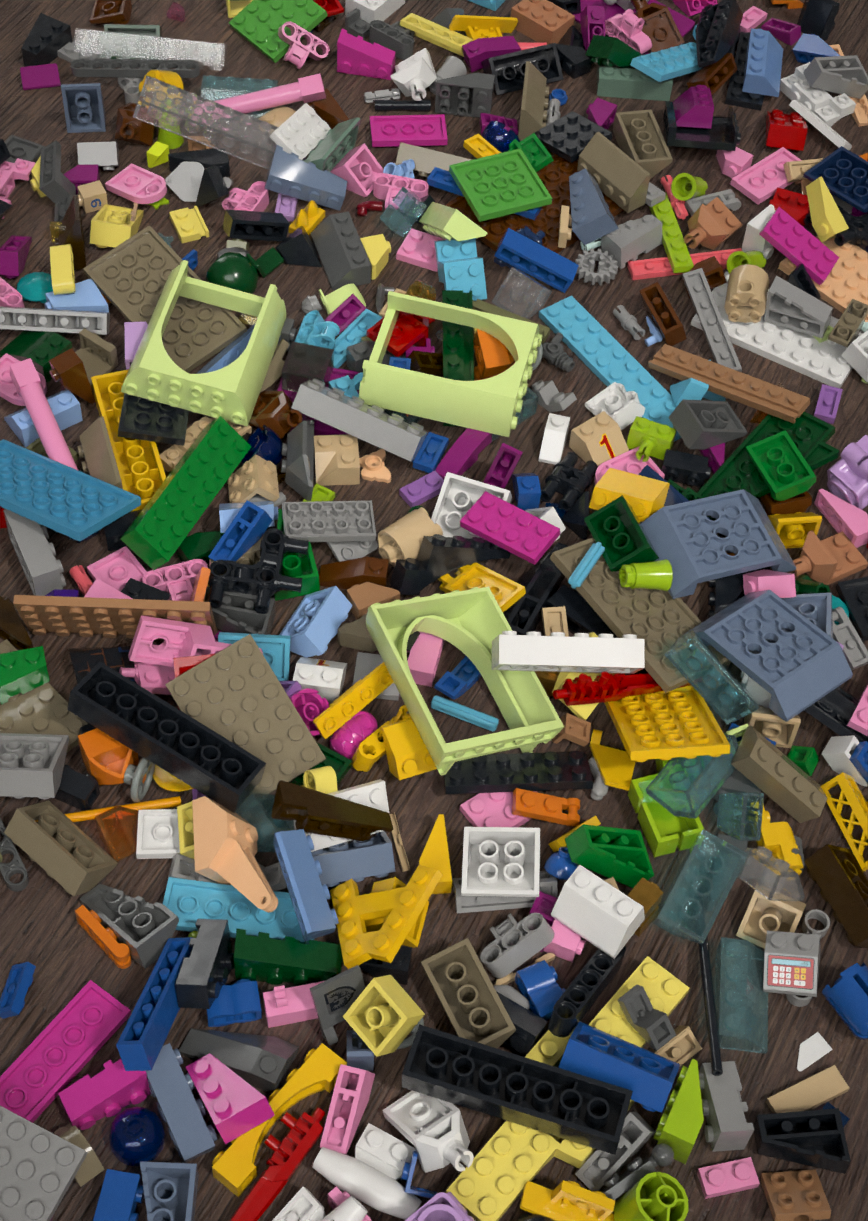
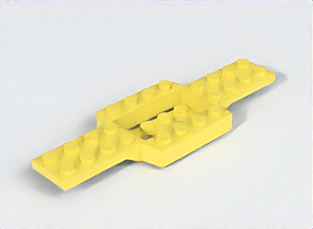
M648 956L589 1023V1026L641 1048L647 1042L627 1021L618 999L635 985L643 986L653 1008L669 1016L690 989ZM548 1030L525 1057L558 1067L572 1033L567 1037H557ZM630 1100L628 1110L635 1103V1101ZM506 1120L474 1157L469 1168L466 1167L465 1171H462L446 1190V1193L451 1192L476 1221H498L523 1192L525 1183L527 1181L531 1182L553 1157L580 1169L596 1149Z

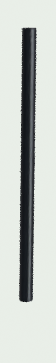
M695 891L692 895L711 1070L714 1076H720L723 1074L703 893Z

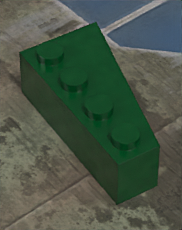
M236 929L234 950L236 981L249 979L251 981L267 982L272 985L294 983L300 986L326 981L342 973L343 957L340 944L308 940L306 944H303L298 939H295V937L285 936L284 939L277 940L269 938L270 933L259 932L257 937L246 935V930Z

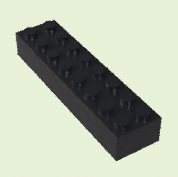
M99 662L70 691L68 711L233 813L237 811L262 779L266 766L264 761L102 662Z
M420 1024L402 1072L403 1088L616 1155L633 1092L632 1090Z

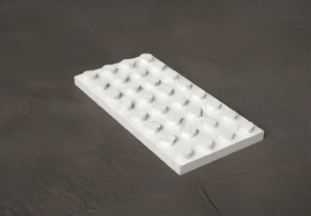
M726 271L724 274L726 283L715 287L712 294L731 342L824 384L841 388L853 369L841 356L847 347L828 339L819 343L812 335L764 322L765 313L758 323L730 321L724 308L730 275ZM695 314L691 325L703 330L698 316ZM831 316L829 326L834 328L839 319ZM862 330L860 331L858 337L864 333Z

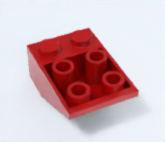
M773 109L772 112L767 111L766 146L803 151L808 130L805 118L798 112L785 114L782 110Z

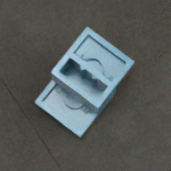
M476 239L434 241L439 282L444 283L445 290L463 291V293L472 291L473 301L487 299L483 258L477 257Z

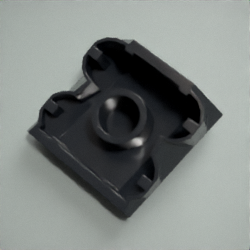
M805 0L797 25L801 26V32L804 34H815L826 41L831 31L835 28L834 20L839 12L840 3L833 0Z

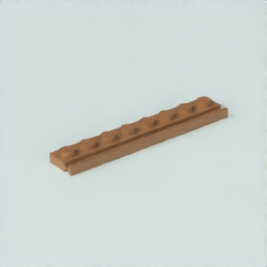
M664 344L654 355V359L648 362L650 369L681 381L689 378L696 379L709 385L707 391L793 424L795 419L799 418L810 405V398L667 344Z

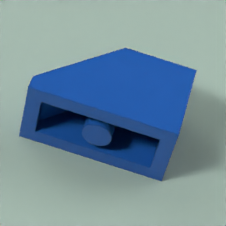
M534 473L512 474L516 507L522 510L539 508L541 489L538 475Z

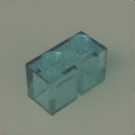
M402 187L392 200L399 208L396 209L389 204L380 216V219L393 232L404 237L416 220L423 214L427 205L414 192Z

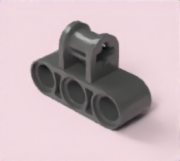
M373 20L370 22L369 42L372 44L375 42L396 52V57L406 60L413 55V37L415 32L400 26L399 21L389 25L381 20Z

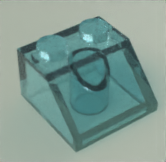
M252 793L235 812L256 827L258 833V852H276L273 845L274 834L280 831L295 830L293 820L272 819L271 814L275 795Z

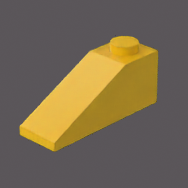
M444 814L438 815L419 860V865L438 869L442 874L432 894L451 893L452 888Z

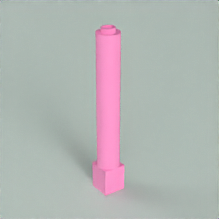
M321 74L298 78L299 82L188 107L189 111L186 112L188 123L196 126L299 101L308 103L325 99L326 95Z
M31 358L10 364V377L19 397H22L48 458L78 470L40 385L41 380Z

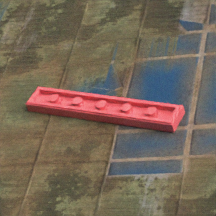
M742 249L690 254L694 265L715 256L722 269H727L728 257L733 252L742 251ZM668 257L628 261L627 265L632 280L683 274L673 273Z

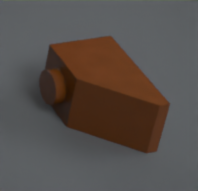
M715 256L696 263L690 270L702 268L710 289L726 283L722 266Z

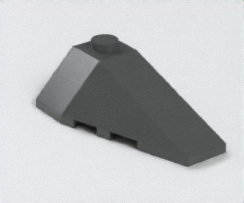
M195 1028L190 1029L179 1049L181 1055L195 1061L210 1053L247 1083L270 1094L277 1088L280 1089L299 1051L298 1046L275 1036Z

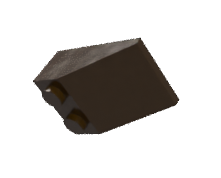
M78 195L73 196L58 229L59 238H55L56 246L71 244L74 270L86 267L85 241Z

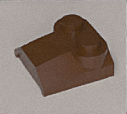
M94 0V7L89 19L91 24H128L132 12L131 0Z
M807 491L783 501L773 499L770 493L760 497L765 505L767 516L794 514L797 512L805 513L812 504V497Z

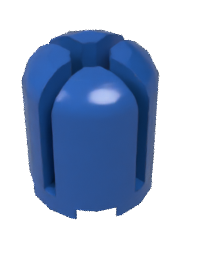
M863 962L861 966L856 963L841 972V977L836 980L832 988L827 984L822 990V994L853 1035L860 1040L868 1039V967Z

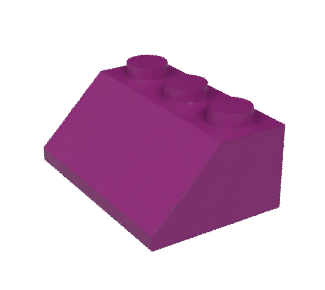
M705 85L690 87L673 101L678 127L711 129L714 103L710 88H707Z

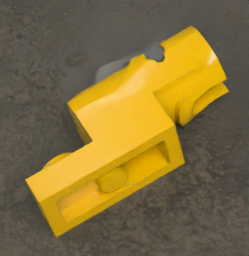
M754 802L750 812L760 814V816L758 815L759 818L749 816L760 857H771L781 877L788 878L800 875L805 865L801 838L793 835L792 828L788 822L770 823V814L768 811H765L763 802H759L755 810L754 807L757 802ZM753 820H754V822H755V826H756L757 833H758L759 836H757V834H756L755 827H754V824H753Z

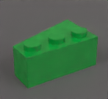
M43 646L0 654L1 705L19 693L23 695L50 682Z
M583 824L565 838L571 862L608 878L614 877L615 881L634 888L642 878L648 881L655 876L640 830Z

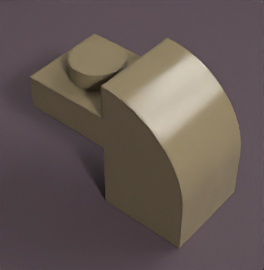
M69 1123L53 1133L88 1152L74 1177V1180L80 1187L105 1170L94 1150L75 1125L72 1126Z

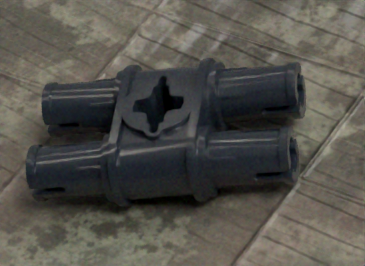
M568 452L562 462L557 463L554 466L553 472L546 477V484L541 490L540 499L544 502H550L554 494L558 492L564 495L559 501L560 509L569 511L586 488L590 487L592 483L591 478L598 468L597 464L589 460L582 470L574 468L578 461L577 454Z

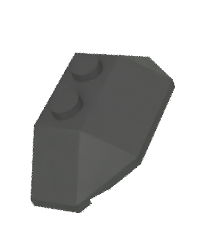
M309 419L302 421L288 433L287 442L282 443L281 456H285V460L282 459L281 473H285V482L307 501H311L314 463V420Z

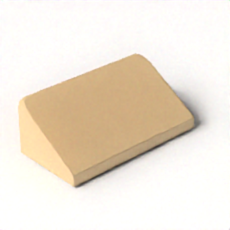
M678 1026L674 1029L676 1033L674 1038L658 1051H655L652 1047L648 1051L674 1061L681 1066L702 1049L689 1026Z

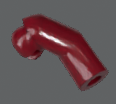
M383 201L359 203L356 207L357 215L364 217L367 215V211H382Z

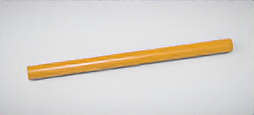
M176 796L64 815L73 823L138 813V810L177 807L181 805V798Z

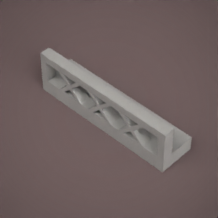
M540 871L539 891L558 898L556 878L549 875L546 871ZM452 878L457 913L528 908L533 906L536 897L461 896L462 878Z

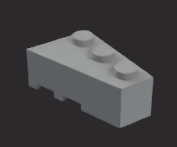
M857 55L815 57L803 72L812 88L838 94L845 93L847 96L861 99L868 90V75Z
M651 214L617 225L619 229L601 237V252L609 251L608 256L614 255V260H618L617 266L622 269L625 267L626 262L630 260L635 261L642 252L646 254L662 244V222Z
M776 276L768 291L764 322L823 338L830 324L833 307Z
M735 1061L722 1062L723 1074L720 1076L712 1074L711 1062L702 1063L699 1070V1080L703 1098V1116H706L707 1125H705L706 1142L711 1143L712 1152L744 1150L754 1131L752 1123H747L744 1112L748 1111V1106L746 1102L741 1100L740 1091H742V1085Z

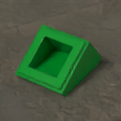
M792 745L787 756L809 776H812L819 761L814 747Z

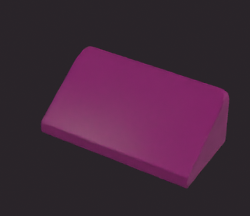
M56 63L20 68L23 90L61 86Z
M351 294L325 321L336 323L340 328V334L367 308L354 294Z

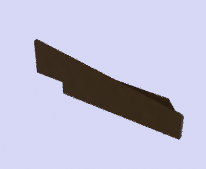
M280 780L277 784L271 814L272 819L296 820V830L304 829V832L358 841L371 839V833L378 830L388 832L393 830L388 812Z

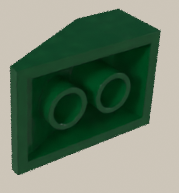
M600 35L593 36L585 56L591 59V63L597 66L603 64L611 68L612 66H631L632 59L642 55L618 38Z
M25 330L0 351V357L7 353L19 361L31 358L36 371L44 376L47 384L52 379L49 372L52 370L49 360L71 349L72 342L54 332Z

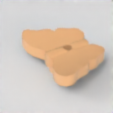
M384 449L359 458L360 467L363 468L361 470L362 479L385 483L391 482V473L385 467L386 451Z

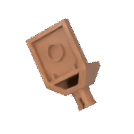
M716 197L706 206L702 204L687 221L690 233L685 235L684 241L688 244L693 240L688 246L692 249L701 244L704 247L715 250L737 232L743 224Z
M811 530L807 534L800 557L793 560L796 570L792 574L797 578L807 573L811 579L829 585L866 569L868 562L843 531L820 541Z

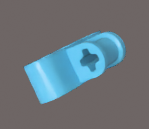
M317 310L307 313L303 318L292 347V351L299 362L314 365L321 351L332 349L335 346V337L340 332L339 326L334 322L325 321Z

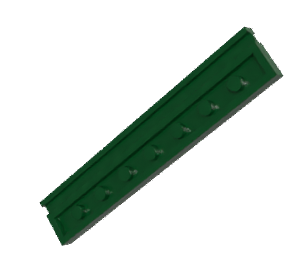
M442 290V303L473 309L472 291L463 293V291ZM442 321L443 378L474 381L473 327ZM443 422V426H457Z

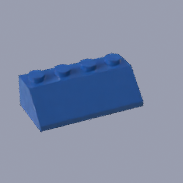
M579 1021L568 1040L558 1068L632 1090L631 1100L640 1103L648 1111L662 1113L680 1064Z

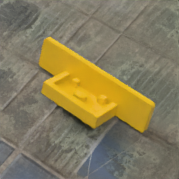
M455 15L449 25L450 31H465L467 37L473 39V41L478 38L503 37L502 33L513 32L518 19L512 17Z
M384 662L362 680H358L329 705V708L313 720L323 738L327 739L345 722L350 720L394 683Z
M564 1180L554 1190L527 1181L524 1185L520 1203L522 1210L548 1217L554 1221H614V1214L612 1212L614 1211L615 1200L608 1198L602 1192L590 1191L582 1188L576 1182Z

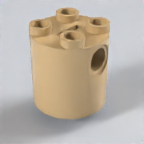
M747 264L740 265L731 271L724 306L730 321L744 323L760 322L761 317L765 313L769 287V277L764 269L756 265Z
M420 507L378 533L379 553L382 559H388L393 567H395L397 559L406 560V558H414L417 560L423 537L433 536L434 534L443 535L442 528L437 523L434 524L425 508Z

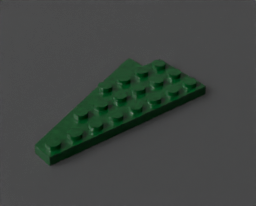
M805 411L799 418L795 419L794 424L768 414L698 491V494L706 498L744 489L756 498H760L770 493V489L748 455L746 446L786 430L813 471L840 456V450L826 444L835 433V427ZM707 516V517H709L710 520H712V521L717 520L716 518H713V517H711V516Z

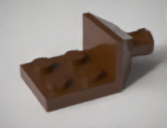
M630 0L634 5L635 15L645 21L642 32L652 42V48L648 51L649 54L685 43L668 7L656 3L648 4L646 0Z
M131 102L118 108L115 139L152 146L159 109H149L146 105Z
M262 391L258 396L248 425L258 426L271 444L276 446L293 427L302 422L303 416L298 410L291 408L293 403L284 391Z

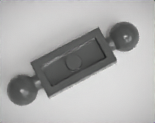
M664 1143L656 1145L652 1150L651 1157H645L643 1160L641 1157H638L627 1165L628 1170L619 1176L616 1173L604 1182L605 1187L601 1189L602 1193L608 1198L615 1200L632 1188L644 1176L653 1173L656 1170L655 1167L670 1165L674 1159L673 1149Z

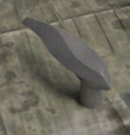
M382 283L378 285L376 292L378 314L383 308L385 295H388L389 291L394 292V287H384Z

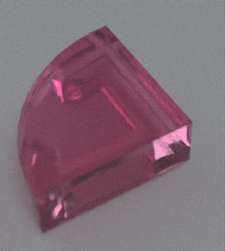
M173 2L167 11V18L184 22V8L180 4Z

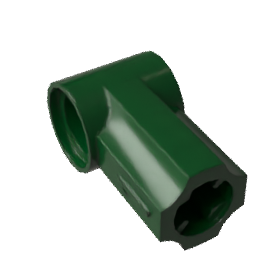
M801 575L795 579L796 595L830 593L828 585L812 581L807 575Z

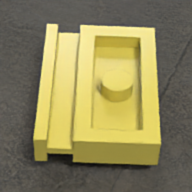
M194 206L193 209L187 207L169 212L171 222L181 243L199 240L202 236L209 237V230L197 206Z

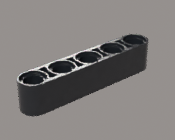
M626 946L622 948L615 959L600 949L595 952L555 1003L548 1024L549 1030L553 1035L567 1037L572 1033L578 1022L582 1020L619 971L626 952Z

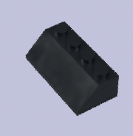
M556 43L495 56L481 61L484 74L495 75L493 90L495 95L523 89L526 61L531 62L547 78L546 84L563 80Z

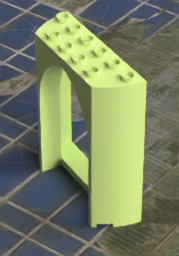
M183 260L168 276L124 380L121 392L216 419L221 416L225 421L248 427L286 321L284 300H281L277 293V287L273 284H270L264 298L188 277V261ZM179 296L258 317L246 349L234 362L213 372L189 374L172 361L164 348L162 336Z
M389 291L387 311L370 359L363 362V378L360 382L359 398L363 399L366 405H376L387 410L509 437L511 429H516L518 417H515L516 412H521L523 405L522 397L526 395L527 381L531 379L533 367L530 366L536 362L537 347L541 346L543 335L539 334V324ZM400 311L482 330L503 343L515 360V363L506 371L487 379L475 381L452 380L381 364Z
M474 587L464 591L455 590L446 594L436 593L427 597L417 596L408 600H394L390 603H375L369 606L366 615V627L441 776L446 775L457 761L520 748L522 753H533V749L539 743L544 742V744H547L564 728L534 671L492 670V641L502 634V631H512L489 587ZM416 631L429 633L448 641L461 650L479 670L510 730L446 743L410 672L406 650L409 636Z

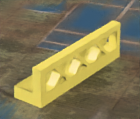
M413 13L400 20V26L414 31V36L464 57L462 45L473 41V39L450 31L446 27Z

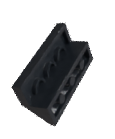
M837 687L804 710L840 736L855 735L859 742H868V736L847 726L859 700L842 688Z

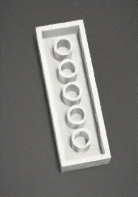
M502 631V634L492 641V670L602 673L606 671L608 673L634 674L645 668L644 639H637V635L634 634L622 635V638H613V634H599L598 637H589L588 633H575L573 637H565L563 632H552L550 636H541V632L535 631L526 632V635H517L516 631Z

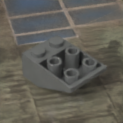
M472 73L437 80L435 113L480 118V113L491 114L495 75Z

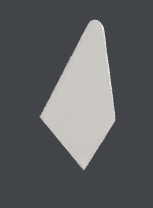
M819 1032L800 1044L797 1063L798 1071H803L833 1050Z

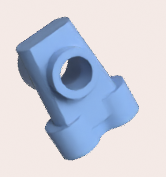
M413 159L405 160L399 165L390 162L384 167L383 173L414 179L413 170L415 169V163Z

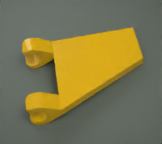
M593 729L589 746L604 784L629 791L636 761H630L626 751L600 745L603 731Z

